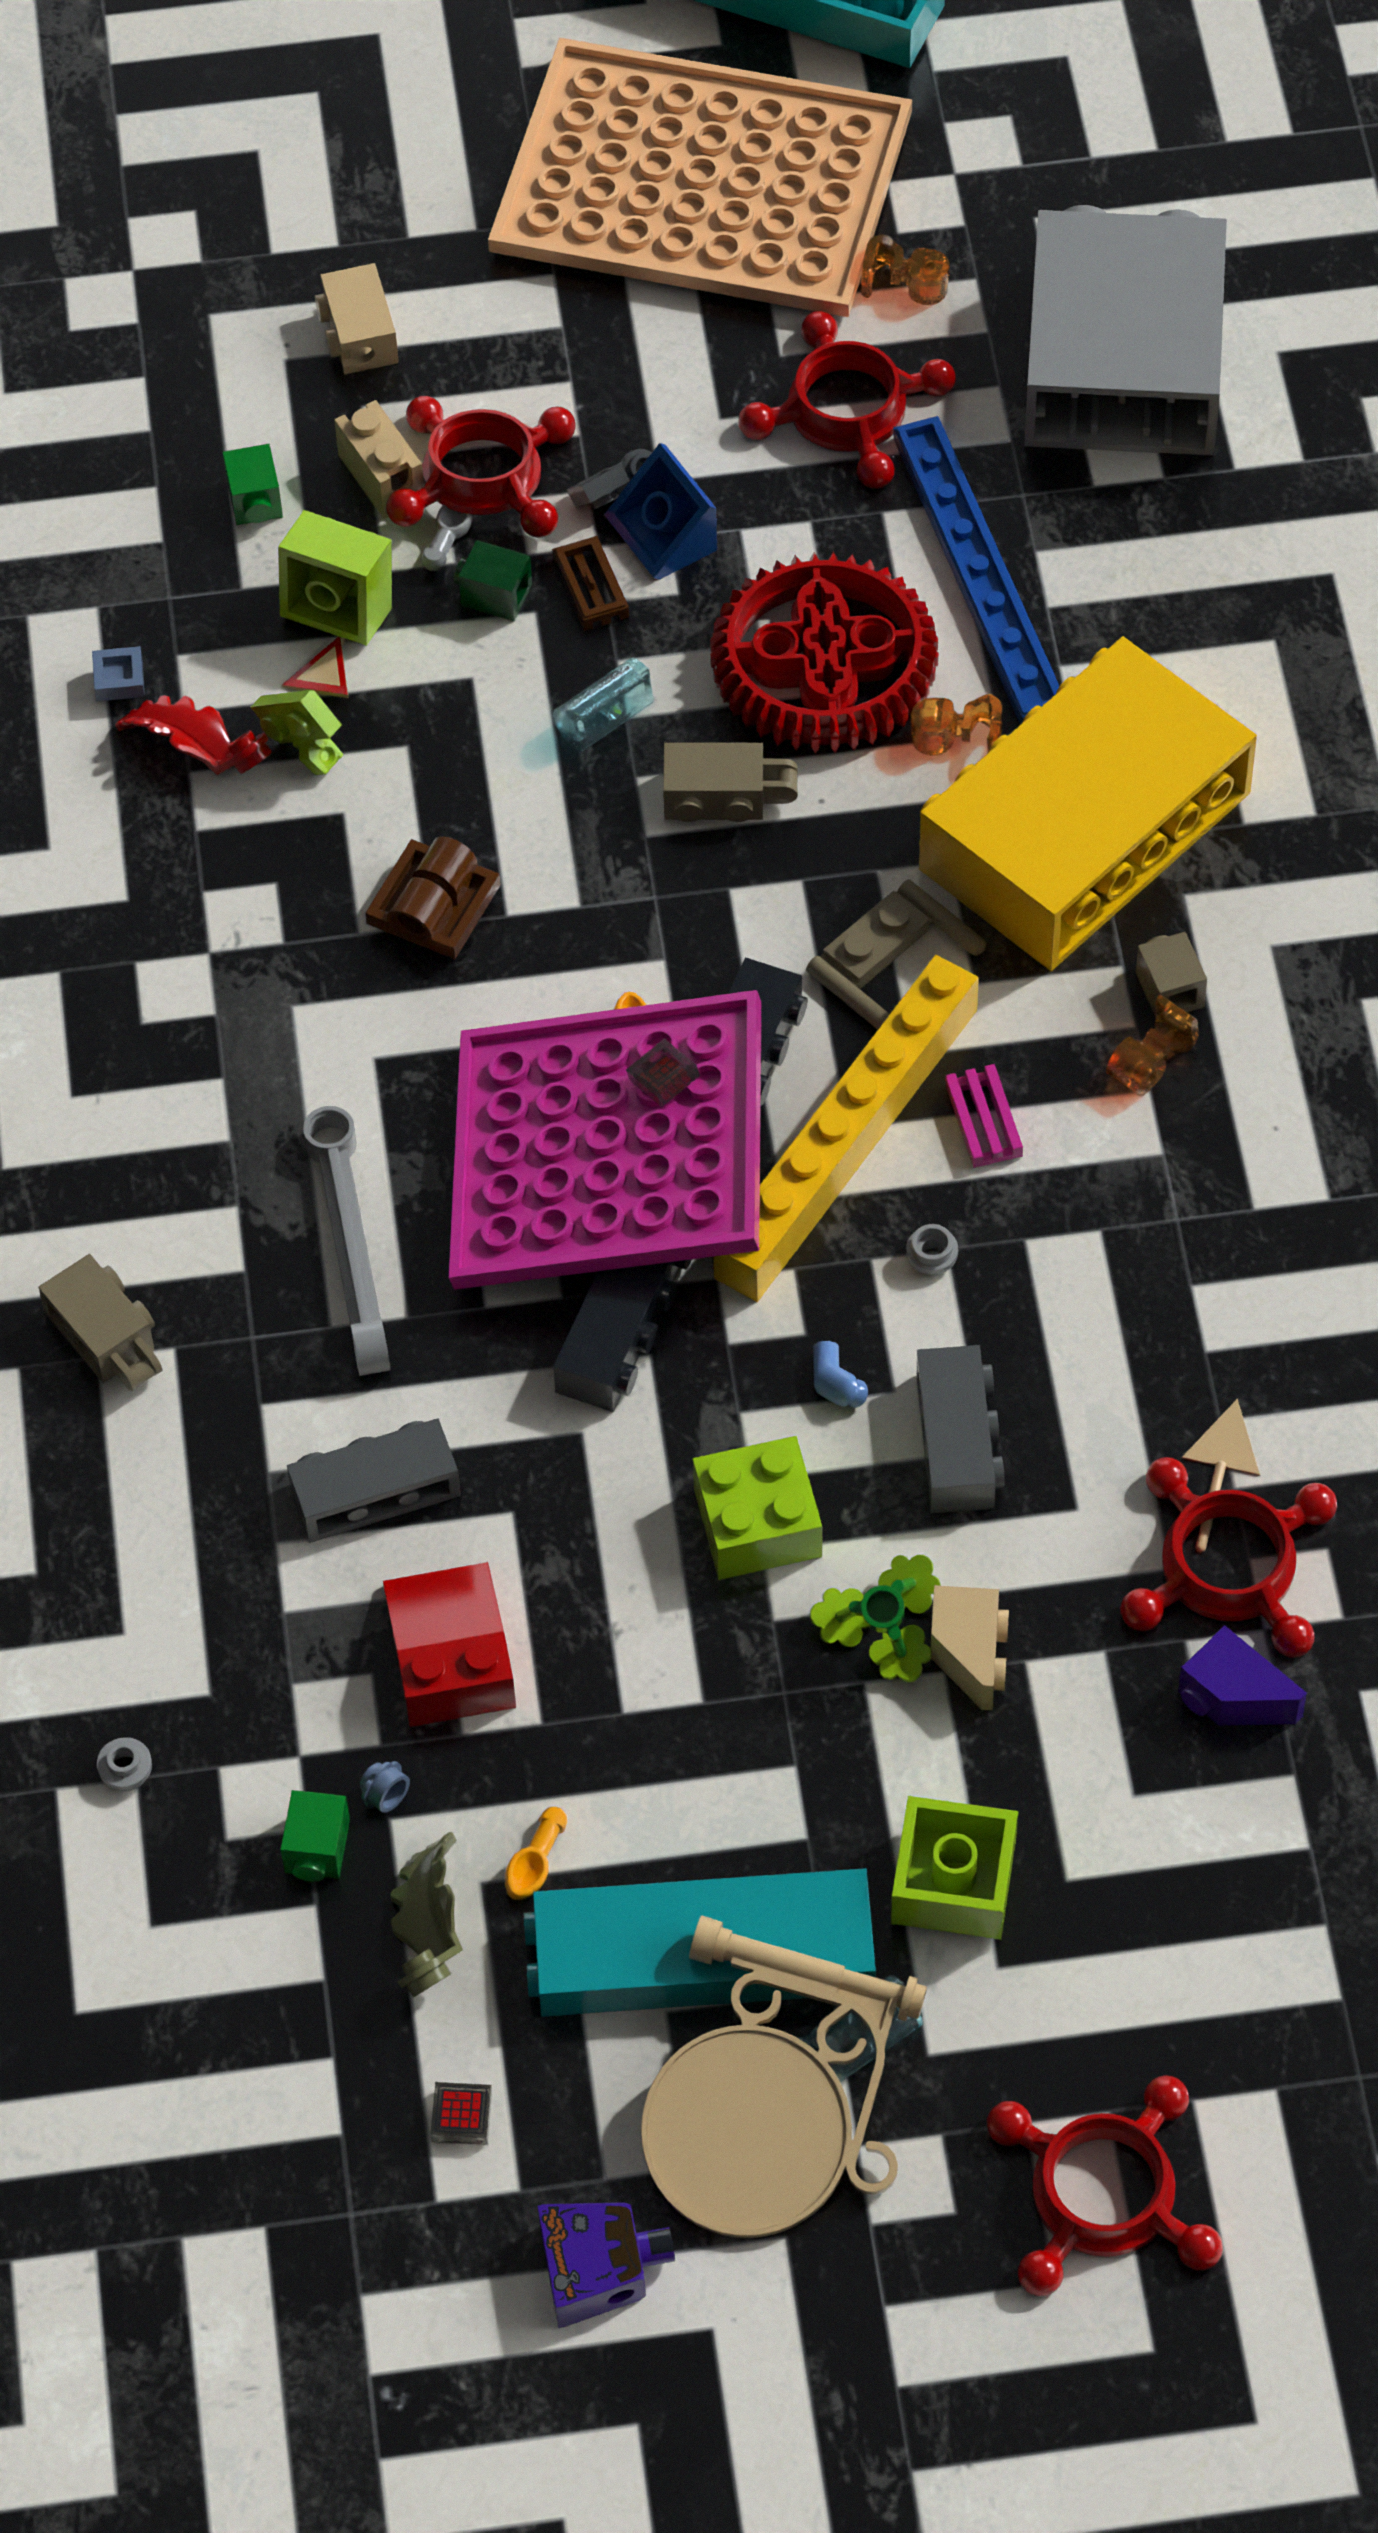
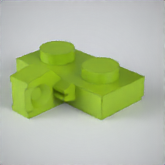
M314 690L263 695L251 706V709L260 719L262 730L270 738L278 741L279 744L293 742V746L299 750V761L313 774H327L338 760L342 758L343 753L331 740V736L342 725Z

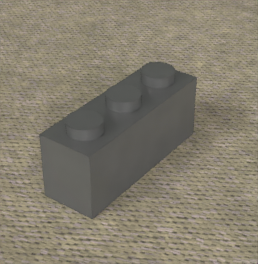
M980 1345L917 1349L916 1380L930 1512L945 1513L994 1509L995 1489L1004 1488L1005 1482L1002 1456L993 1457L991 1442H999L997 1410L987 1411L986 1396H994L992 1365H982Z
M439 1418L427 1422L413 1421L403 1425L398 1431L375 1438L361 1437L352 1441L346 1447L327 1453H310L301 1457L297 1462L287 1465L291 1493L309 1543L461 1496L458 1469Z

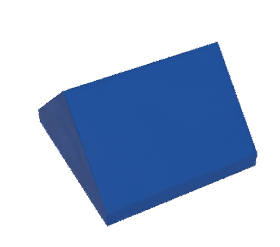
M659 443L604 515L652 577L660 580L717 551L716 507L669 448L665 444Z

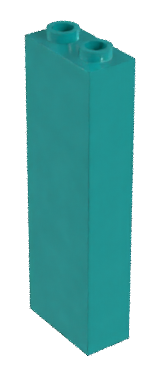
M867 1868L534 1891V1912L524 1913L526 1946L536 1945L537 1963L527 1964L529 1997H540L542 2017L731 2004V1992L734 1984L744 1974L751 1972L731 1967V1962L726 1960L724 1962L713 1960L710 1965L689 1959L693 1937L701 1915L722 1921L723 1928L733 1930V1934L844 1965L847 1970L876 1978ZM751 1984L742 1991L740 2003L772 2001L773 1993L776 1990L781 1992L782 2000L808 1997L763 1984Z

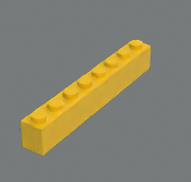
M938 955L932 958L760 1184L759 1251L714 1256V1279L758 1303L977 1012L978 976Z

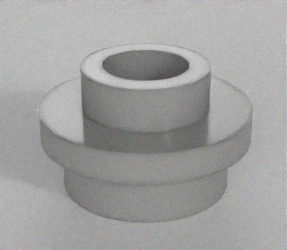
M927 1224L918 1228L908 1239L906 1246L907 1259L911 1266L921 1273L930 1275L946 1272L955 1264L958 1257V1243L945 1227L937 1224ZM928 1249H936L940 1254L928 1255L924 1252Z
M118 1738L102 1748L97 1758V1769L101 1780L107 1786L119 1791H131L141 1786L149 1777L152 1769V1759L148 1748L142 1742L133 1738ZM123 1757L133 1758L132 1763L126 1767H118L114 1764L116 1760Z

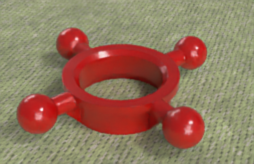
M823 311L812 312L802 322L801 335L806 344L816 349L801 362L796 378L791 385L789 398L781 406L773 408L761 402H753L746 405L738 417L739 428L747 438L762 440L773 432L775 426L793 422L796 429L806 439L818 446L835 451H858L860 460L857 464V476L860 482L871 489L883 488L891 482L895 469L891 458L887 454L878 451L876 445L893 435V428L901 425L906 411V395L924 391L930 396H944L955 385V371L947 361L932 359L927 361L918 373L908 374L896 367L888 355L872 345L856 341L834 342L838 335V325L834 317ZM838 370H857L879 380L889 396L882 407L870 414L854 418H841L825 414L813 407L808 401L806 394L809 387L818 378L827 373Z
M419 396L409 403L406 410V420L409 426L421 434L431 433L428 450L422 463L424 487L417 491L406 488L396 490L387 500L386 512L394 524L401 527L415 525L422 518L424 508L439 502L451 510L472 515L496 514L514 508L520 514L521 526L528 535L535 538H543L554 532L558 524V513L555 507L546 500H532L530 498L537 489L541 478V462L535 448L545 442L563 444L571 439L575 432L576 423L570 411L563 407H550L541 414L538 425L532 428L509 414L489 409L463 411L444 420L442 406L436 399L430 396ZM478 440L495 441L505 444L515 450L522 459L521 463L510 472L484 479L456 475L444 468L440 462L454 447Z
M1171 1457L1155 1460L1146 1472L1147 1487L1156 1497L1170 1499L1181 1513L1169 1528L1163 1544L1162 1568L1166 1583L1153 1591L1145 1588L1130 1591L1122 1600L1120 1607L1121 1617L1125 1624L1136 1631L1151 1630L1161 1621L1163 1609L1179 1600L1192 1611L1215 1620L1242 1621L1262 1615L1273 1628L1271 1640L1278 1653L1288 1658H1298L1305 1655L1314 1643L1313 1627L1305 1618L1298 1615H1289L1280 1604V1601L1285 1597L1292 1585L1296 1570V1550L1290 1532L1305 1523L1322 1525L1330 1521L1337 1510V1498L1334 1492L1328 1486L1321 1483L1307 1484L1297 1493L1295 1505L1286 1510L1275 1509L1263 1498L1241 1490H1218L1198 1496L1193 1494L1187 1487L1188 1473L1185 1466L1179 1460ZM1237 1517L1245 1519L1260 1527L1270 1537L1276 1549L1277 1562L1271 1573L1264 1580L1251 1587L1237 1590L1214 1587L1199 1579L1188 1567L1182 1550L1187 1536L1198 1525L1213 1518Z
M1164 2075L1153 2079L1148 2084L1144 2093L1146 2108L1136 2121L1110 2113L1091 2114L1070 2122L1057 2134L1044 2133L1033 2126L1030 2113L1018 2102L1004 2101L992 2108L987 2118V2129L992 2139L998 2144L1008 2147L1021 2144L1039 2156L1033 2175V2199L1040 2219L1053 2237L1044 2250L1030 2252L1019 2264L1018 2279L1026 2292L1038 2297L1053 2294L1062 2284L1064 2277L1062 2263L1072 2249L1093 2256H1119L1145 2246L1158 2234L1177 2246L1181 2261L1191 2269L1207 2270L1218 2263L1223 2253V2243L1218 2232L1204 2224L1188 2226L1171 2215L1175 2198L1174 2172L1166 2153L1154 2135L1164 2121L1179 2118L1188 2107V2090L1178 2078ZM1107 2139L1121 2142L1137 2151L1148 2163L1155 2181V2192L1147 2207L1136 2217L1113 2225L1094 2224L1073 2214L1058 2196L1054 2184V2173L1064 2155L1075 2146L1091 2140Z

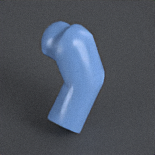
M831 1341L816 1343L813 1346V1375L816 1392L842 1407L848 1405L857 1408L863 1405L868 1396V1387L864 1381L856 1379L853 1374L839 1367L838 1344Z

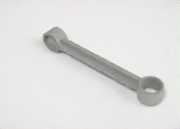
M336 1106L320 1107L312 1111L304 1121L305 1146L310 1158L320 1164L359 1376L390 1371L385 1333L380 1317L350 1157L355 1152L357 1144L354 1121L351 1115L342 1108ZM330 1127L342 1129L347 1133L342 1140L332 1144L319 1143L313 1139L317 1132Z

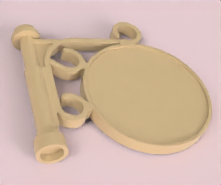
M701 1915L693 1937L689 1959L710 1965L713 1960L719 1962L726 1960L731 1962V1967L751 1973L740 1977L734 1984L731 1992V2004L734 2013L739 2017L742 2025L715 2029L691 2040L669 2058L651 2085L643 2109L641 2136L646 2164L658 2190L678 2213L695 2225L713 2233L736 2238L765 2237L791 2229L802 2223L820 2209L833 2194L845 2169L851 2184L864 2194L876 2195L888 2190L893 2185L898 2170L896 2156L888 2146L876 2141H868L866 2143L867 2152L878 2153L888 2162L889 2172L881 2182L867 2183L861 2180L856 2172V2162L885 2062V2046L896 2008H900L899 2020L906 2021L907 2017L919 2019L927 1986L917 1984L918 1978L909 1976L907 1985L903 1986L847 1970L844 1965L733 1934V1930L723 1928L722 1921ZM763 1984L839 2007L825 2017L817 2029L816 2040L819 2048L817 2052L807 2043L793 2035L774 2028L759 2026L770 2022L778 2014L782 2000L780 1991H774L770 2007L761 2013H750L743 2008L740 2003L742 1991L748 1985ZM851 2012L867 2025L876 2047V2062L853 2140L847 2097L830 2065H846L855 2062L862 2056L866 2048V2040L860 2038L856 2046L846 2053H837L831 2050L825 2040L828 2029Z

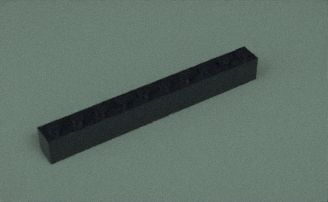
M745 957L728 994L757 990L761 1000L760 1106H762L771 1085L770 1071L773 1065L781 1066L789 1047V1037H787V1034L792 1025L799 1026L806 1012L808 998L802 996V975ZM692 1259L598 1271L553 1366L555 1393L614 1412L621 1395L629 1396L633 1390L638 1374V1367L635 1364L641 1352L648 1354L654 1344L658 1329L655 1321L660 1310L667 1312L672 1305L677 1289V1282L674 1280L679 1269L687 1270Z

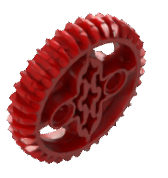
M813 552L810 561L801 562L794 555L791 565L788 566L776 560L773 572L760 568L756 575V580L745 578L742 590H732L729 603H723L720 617H717L714 623V633L710 640L712 652L710 654L711 668H713L714 682L716 687L720 688V696L723 699V703H729L733 716L742 715L745 728L757 725V732L760 738L773 733L777 746L788 739L792 740V745L796 751L803 743L811 744L815 754L821 745H830L833 752L836 753L840 744L848 743L855 751L860 739H865L873 745L877 738V732L890 737L891 732L894 730V724L905 727L908 714L917 715L920 701L927 700L930 687L933 686V682L936 679V667L939 662V652H937L938 636H936L935 623L932 616L928 615L926 602L919 601L916 589H906L903 576L891 580V573L888 567L876 572L871 559L861 566L856 564L853 554L845 562L838 561L834 552L828 560H819L815 552ZM843 597L855 599L873 606L893 620L901 630H895L894 625L882 616L864 615L850 617L848 605ZM795 599L791 609V621L765 624L756 631L752 641L741 642L748 629L762 615L783 603ZM897 662H908L907 668L901 677L889 689L867 702L853 706L857 701L858 683L883 680L891 675ZM747 674H754L755 679L761 685L768 688L799 687L800 697L806 708L786 704L768 695Z

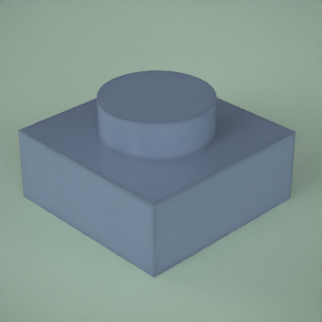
M140 646L92 651L96 701L145 697L143 660Z

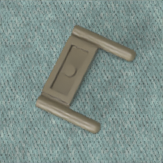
M907 879L900 885L897 892L893 890L824 948L821 956L812 958L806 967V972L878 1030L890 1014L860 989L929 931L931 924L937 926L973 956H978L985 951L986 941L912 880Z

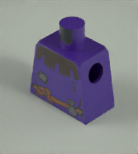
M575 2203L538 2205L539 2224L558 2328L567 2327L640 2301L646 2296L643 2267L675 2261L670 2228L666 2227L636 2233L630 2204Z

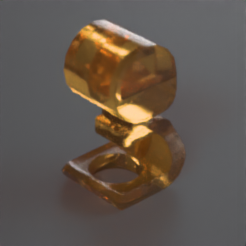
M882 234L874 236L869 240L862 264V296L869 298L872 295V284L876 270L889 265L891 284L899 285L900 282H905L908 286L910 298L916 303L934 305L946 297L949 281V260L943 253L928 248H917L909 259H905L902 247L890 237Z
M985 694L968 702L964 707L963 714H958L954 711L953 702L948 698H926L919 701L911 712L912 744L922 754L929 756L940 755L952 747L956 737L961 738L963 742H970L971 733L977 723L982 722L990 728L987 736L988 754L993 743L1002 736L1001 702L997 697Z
M1159 995L1155 1001L1157 1014L1155 1030L1150 1028L1142 1041H1137L1131 1036L1125 1038L1111 1055L1106 1067V1073L1138 1096H1144L1163 1076L1166 1070V1061L1163 1057L1169 1059L1176 1054L1191 1050L1199 1036L1197 1019L1162 995Z

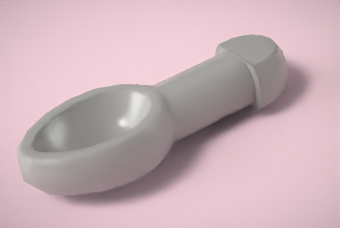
M445 505L439 509L436 516V529L438 532L429 548L426 547L421 558L422 565L427 570L438 571L445 565L447 561L446 555L455 539L461 538L469 531L473 515L451 510Z

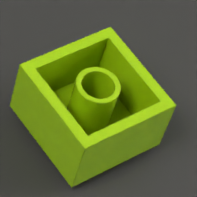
M303 510L278 546L280 616L367 646L392 609V539Z
M797 1436L693 1458L694 1491L719 1580L822 1557V1523Z
M908 1796L892 1892L891 1924L1001 1940L1016 1844L1018 1811Z

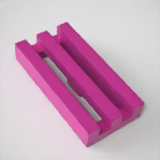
M995 1064L985 1066L984 1072L976 1073L975 1068L966 1070L965 1076L957 1078L955 1073L945 1075V1086L973 1168L1023 1157V1145ZM987 1085L1008 1147L1002 1148L981 1088L982 1086ZM970 1090L990 1148L988 1152L982 1153L962 1091Z

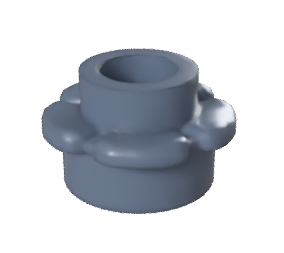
M398 1762L375 1763L364 1773L360 1781V1789L362 1790L361 1798L367 1808L376 1807L381 1812L386 1813L394 1809L402 1801L408 1791L410 1779L401 1772L402 1767Z

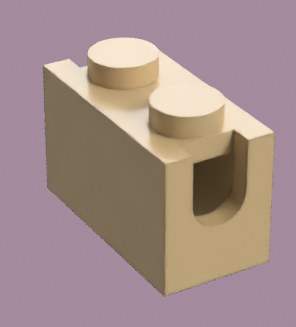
M375 263L320 274L324 293L315 295L317 312L321 323L329 321L331 329L325 330L329 354L331 358L339 356L344 375L399 363L396 331Z
M376 400L366 404V408L356 411L350 421L345 414L334 419L338 456L383 519L388 518L386 503L393 492L404 488L417 491L424 487L421 461ZM394 474L403 483V486L398 489H392L391 476Z

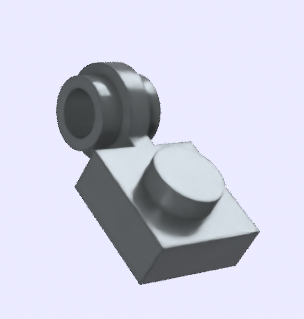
M646 449L632 450L624 456L622 462L605 468L566 489L574 506L591 503L593 508L597 509L615 500L619 496L616 489L626 483L628 484L637 473V461L643 464L652 452Z

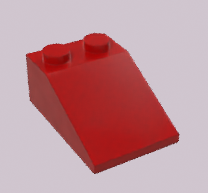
M488 1562L383 1581L410 1727L516 1708L510 1658Z

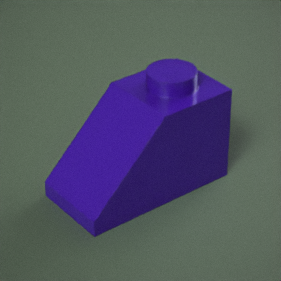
M1225 1625L1181 1667L1178 1688L1183 1702L1191 1711L1199 1716L1207 1715L1219 1726L1296 1724L1303 1717L1307 1692Z

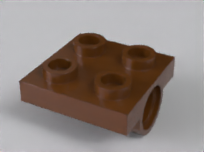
M437 837L431 846L411 839L365 912L366 924L456 959L501 885L500 874L479 866L474 853L463 843L453 838Z

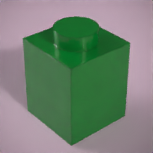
M270 443L223 451L227 485L236 525L262 523L270 519L282 518L280 490Z
M298 1790L291 1791L281 1844V1855L285 1873L293 1874L298 1879L310 1882L321 1881L324 1877L339 1879L350 1822L346 1796Z

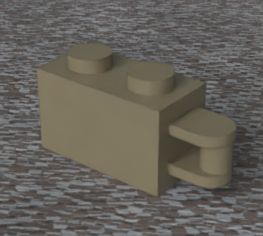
M664 743V820H680L684 822H694L697 820H730L733 822L763 820V804H788L795 801L798 797V765L790 759L763 758V743Z
M89 1253L38 1286L44 1313L102 1383L117 1376L127 1389L133 1391L139 1385L163 1371L158 1358L153 1352L155 1349L151 1328L155 1324L150 1313L140 1301L137 1300L131 1303L123 1293L125 1288L121 1279L109 1265L102 1268Z

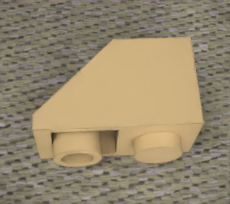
M934 1585L931 1659L981 1710H993L994 1690L1005 1691L1006 1658L995 1657L996 1642H1007L1009 1610L998 1609L999 1589Z

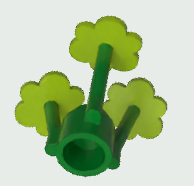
M898 1555L891 1561L892 1569H887L879 1576L878 1586L869 1589L864 1596L855 1588L846 1589L842 1593L836 1588H829L823 1593V1601L812 1606L809 1615L812 1624L821 1628L820 1637L825 1643L838 1641L844 1647H854L860 1643L863 1635L862 1629L866 1627L883 1633V1639L873 1642L870 1646L869 1656L872 1662L880 1665L879 1671L884 1679L892 1680L898 1676L905 1682H913L920 1678L923 1671L922 1664L930 1661L932 1651L929 1646L924 1644L925 1634L919 1626L908 1625L902 1630L898 1626L902 1623L906 1607L913 1613L920 1614L926 1612L932 1605L931 1594H934V1585L941 1586L938 1577L932 1575L934 1565L928 1556L916 1555L909 1560L904 1555Z

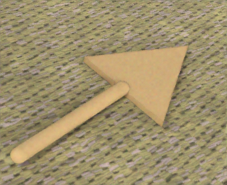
M1238 1399L1182 1457V1459L1215 1466L1209 1493L1221 1489L1226 1468L1260 1476ZM1213 1519L1201 1523L1195 1546L1196 1551L1199 1553L1206 1550Z

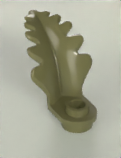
M448 1832L437 1842L428 1845L426 1850L414 1854L411 1858L412 1864L403 1867L399 1872V1877L406 1880V1883L391 1892V1901L402 1907V1910L391 1920L392 1931L398 1939L418 1954L401 1966L406 1976L397 1981L401 1989L405 1986L408 1988L413 1998L451 1975L445 1961L463 1951L455 1932V1896L449 1884L443 1885L446 1873V1860L444 1857L457 1841L453 1832Z

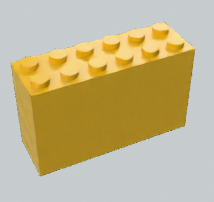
M1122 636L1109 649L1106 647L1100 649L1091 659L1089 666L1079 675L1067 678L1059 686L1056 694L1042 707L1038 705L1032 708L1025 716L1022 724L1010 735L1000 736L993 743L988 754L975 765L969 764L964 767L956 777L955 782L941 795L938 793L934 794L925 802L920 811L919 870L1044 967L1053 971L1250 794L1257 735Z

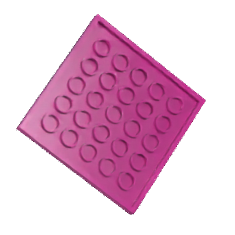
M757 990L462 1030L460 1034L449 1280L454 1290L759 1251L761 1000ZM665 1058H670L687 1072L690 1078L667 1097L661 1099L643 1084L640 1079Z

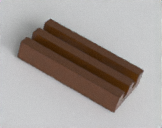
M598 536L552 549L554 564L584 631L592 629L593 622L599 620L602 626L611 623V617L616 615L619 616L620 620L629 618V606ZM590 551L612 603L605 604L583 552ZM572 556L594 608H588L566 557Z

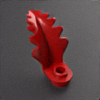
M165 695L160 696L154 704L152 701L146 700L139 709H132L125 717L115 723L118 731L135 727H148L147 729L154 734L170 737L169 742L177 751L204 762L216 775L232 766H235L238 772L243 774L272 753V750L266 743L269 738L265 732L255 737L253 732L249 730L232 742L220 713L211 706H206L199 711L195 710L194 702L188 696H183L173 705H171L170 697Z

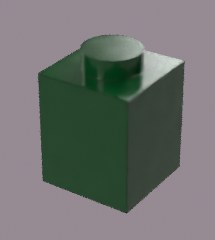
M476 540L469 556L461 557L455 571L454 582L459 585L461 606L515 621L532 587L530 556Z

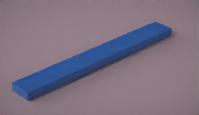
M935 416L894 427L893 439L1021 725L1025 716L1032 708L1038 705L1042 707L1056 694L1059 683L939 417Z

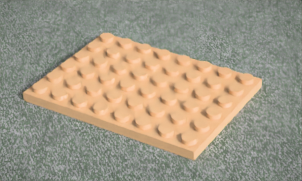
M559 37L488 238L489 252L849 317L911 117L912 99Z

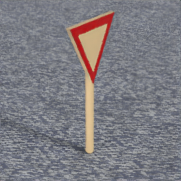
M337 636L333 642L284 682L282 687L298 691L314 690L317 694L349 698L343 655V645L346 639Z

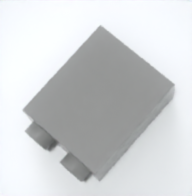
M1090 205L1073 206L1064 211L1038 210L1024 446L1214 456L1220 397L1227 219L1201 218L1193 212L1180 209L1168 210L1158 215L1106 213L1104 210Z

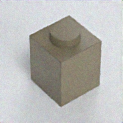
M1186 932L1172 936H1157L1145 944L1138 945L1136 975L1157 1021L1205 1007L1207 977Z

